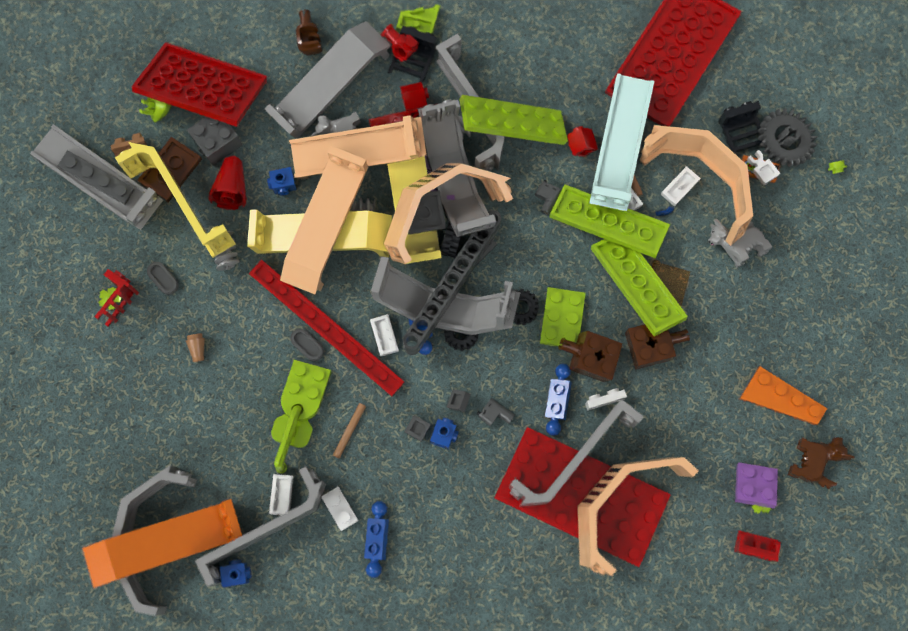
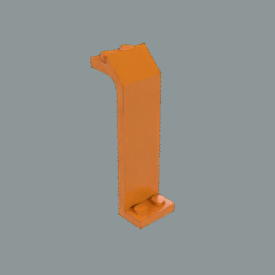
M229 499L220 504L121 534L82 549L93 588L228 544L241 537L242 533L232 500Z

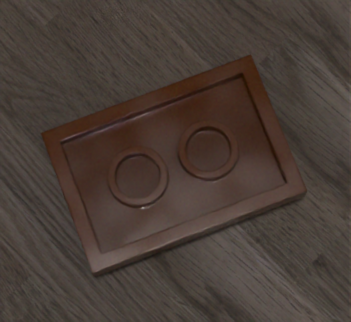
M173 137L168 140L158 153L179 187L184 184L202 160L201 156ZM157 168L145 170L137 180L146 188L150 187L159 197L168 203L174 196Z

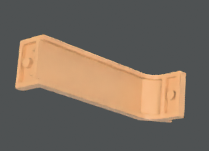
M404 116L402 122L289 140L295 170L294 176L301 180L309 179L308 176L323 174L330 159L327 153L330 146L366 159L368 167L409 161L426 156L421 117Z
M330 146L327 153L330 159L285 257L280 281L312 294H316L317 290H322L324 285L321 281L323 270L368 170L366 159Z

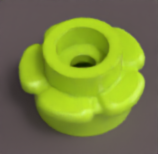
M844 160L829 163L830 169L828 171L832 170V174L844 172L843 168H846L847 165L845 166Z

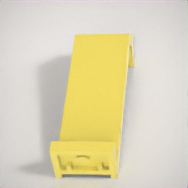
M129 142L131 149L125 150L115 157L130 179L149 168H157L201 243L203 246H206L212 258L236 245L223 224L212 228L209 233H206L165 162L154 147Z
M425 156L409 161L387 164L395 211L403 189L427 175ZM437 230L411 235L407 234L405 247L412 260L406 264L442 258Z
M250 210L247 247L258 254L288 253L305 213L264 215L258 210ZM349 211L332 251L370 250L376 252L380 257H389L384 242L392 222V215L373 211Z

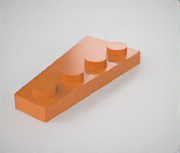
M758 367L739 398L740 400L789 415L792 418L813 425H818L827 410L820 403L762 367Z

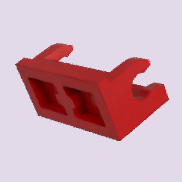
M738 530L734 552L778 562L781 542L776 539Z

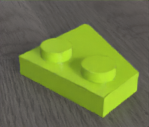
M437 4L433 8L428 9L421 7L412 11H401L396 31L400 32L402 26H411L420 32L433 34L440 5Z

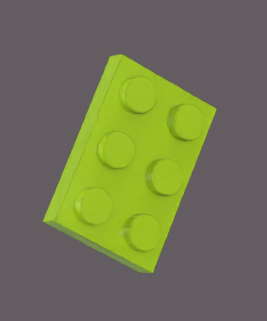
M547 288L540 344L559 347V345L562 346V344H559L562 338L577 343L581 331L585 301L584 292Z

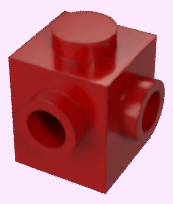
M422 82L400 87L405 110L427 105L426 99L429 98L427 87L424 88Z
M579 126L567 135L568 144L573 156L585 157L598 150L593 131L590 128Z

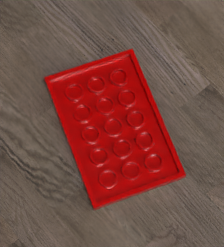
M165 42L132 85V92L237 127L267 82V76Z

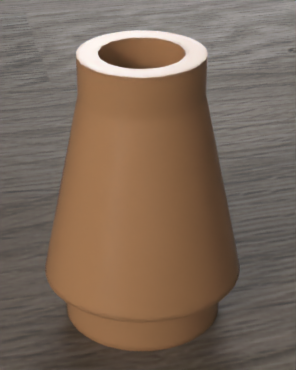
M202 333L188 335L186 344L193 362L204 361L205 338H203Z

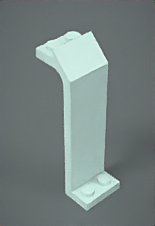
M617 73L589 203L627 211L632 196L630 191L654 81L623 76Z

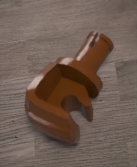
M304 9V15L303 10L299 11L301 24L296 28L298 49L305 55L321 53L323 49L320 44V36L317 34L318 27L316 24L311 23L310 11Z

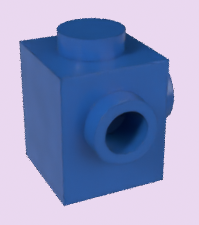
M291 167L269 171L270 178H267L269 189H273L275 195L283 196L289 194L290 191L297 190Z
M447 418L438 419L430 443L449 450L451 442L456 441L459 431H456V425L453 424L454 421Z
M241 560L229 561L228 566L219 567L222 587L247 584L249 579L252 578L250 566L247 567V563H241Z

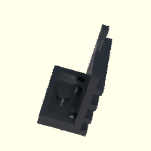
M402 26L400 30L401 35L403 33L411 35L419 42L418 50L413 54L428 60L424 63L409 57L406 61H403L423 68L424 70L421 73L396 64L399 59L394 56L388 73L392 74L393 69L418 77L420 78L419 82L423 83L436 52L437 37L429 32H420L411 26Z
M748 101L737 108L734 106L728 107L718 120L726 137V143L736 155L737 152L759 146L763 142L757 140L738 147H734L733 142L761 135L758 132L761 127L757 117V113L761 109L759 101L753 103ZM756 125V130L730 137L729 132Z

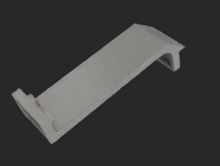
M367 21L349 29L276 107L268 104L265 110L291 136L298 139L374 58L381 56L386 61L391 56L387 52L391 44L381 37Z
M456 34L435 47L439 53V59L436 63L460 97L462 95L479 97L455 63L461 55V38ZM486 134L493 146L475 157V168L490 172L493 170V166H495L497 171H499L505 136Z
M54 124L34 151L30 152L37 162L43 163L121 219L140 230L163 202V199L157 196L153 189L150 187L145 189ZM66 151L72 152L134 187L135 190L126 205L58 168V164Z
M621 399L545 493L535 494L517 479H514L508 487L511 490L509 493L517 500L520 498L524 500L519 507L547 504L618 416L621 418L620 422L632 428L642 420L643 416Z
M304 467L299 470L309 491L308 499L304 504L195 560L207 587L221 584L220 569L218 566L215 567L214 564L318 510L326 483L319 480L317 473L313 469L310 470Z

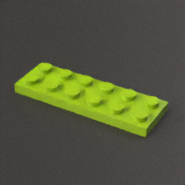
M462 95L459 99L465 131L565 145L568 141L561 110Z
M564 184L550 213V218L656 259L670 224L627 208V211L591 204L589 203L591 194Z
M606 239L591 245L592 252L653 336L687 320V314L640 252Z

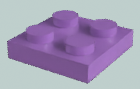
M738 462L736 467L735 502L775 508L777 506L778 469Z

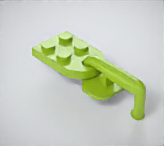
M297 360L293 361L281 397V406L285 414L276 418L271 431L272 438L280 443L274 461V466L278 473L282 474L287 470V465L284 461L290 446L303 448L309 443L313 429L308 420L319 411L331 370Z

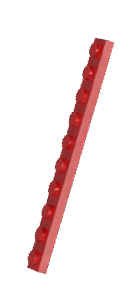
M262 259L249 272L252 278L391 397L405 383L290 284L280 281L281 276Z

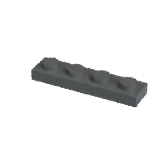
M68 150L58 164V168L126 205L135 190L134 187Z

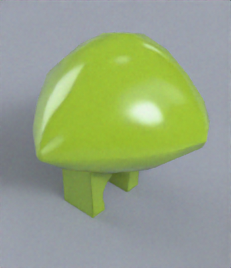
M147 97V100L141 99V103L147 105L148 108L139 109V112L150 115L156 123L168 114L172 105Z

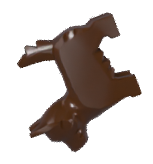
M834 437L829 444L810 442L805 438H801L796 449L804 453L801 459L803 462L801 464L802 467L798 468L796 464H793V466H790L787 475L793 478H800L808 483H818L821 487L824 488L826 486L827 489H830V487L837 486V483L823 476L827 461L851 460L855 456L848 454V449L843 445V438Z

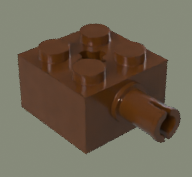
M645 324L628 328L625 336L635 370L672 361L676 357L673 344L690 341V337L687 335L688 330L684 329L674 333L666 330L653 336ZM648 341H650V343H653L654 346H653V347H651V345H648V346H647Z
M590 331L579 333L577 343L565 338L561 339L559 344H562V346L559 345L558 349L573 354L569 370L602 382L613 380L623 343Z

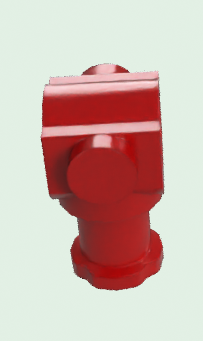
M389 24L380 36L385 37L392 44L394 56L401 62L406 61L418 50L419 42L411 35L399 34L393 28L394 25Z

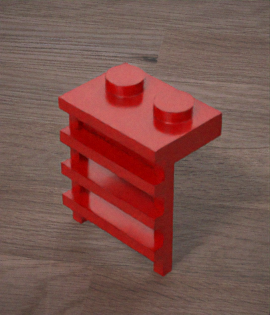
M107 269L103 275L115 284L117 288L95 315V318L99 320L103 314L106 315L109 319L105 325L109 327L113 321L115 323L118 321L116 316L120 312L122 314L125 312L123 307L127 303H132L130 298L133 294L138 295L139 292L129 284L131 281L119 271L115 270V272ZM117 295L123 299L120 305L114 302ZM110 304L116 308L112 315L106 311Z

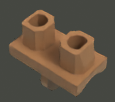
M141 133L133 134L132 140L126 141L125 138L115 139L114 144L111 145V150L115 157L120 155L121 152L131 149L129 142L148 146Z

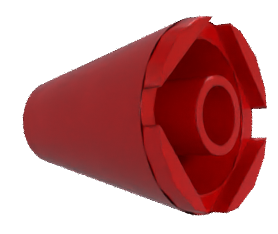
M229 156L224 159L208 196L211 203L214 201L217 203V207L226 210H237L238 206L241 205L243 208L247 202L243 162L237 156Z

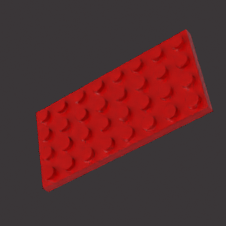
M663 0L617 72L623 76L654 81L647 118L661 126H671L742 11L722 0ZM617 73L605 90V93L611 97Z
M527 427L494 499L579 539L578 505L611 466L586 455L550 502L542 505L519 507L524 500L514 498L509 493L511 490L508 488L514 479H517L531 492L543 494L579 452ZM628 474L597 511V548L636 567H640L671 494Z

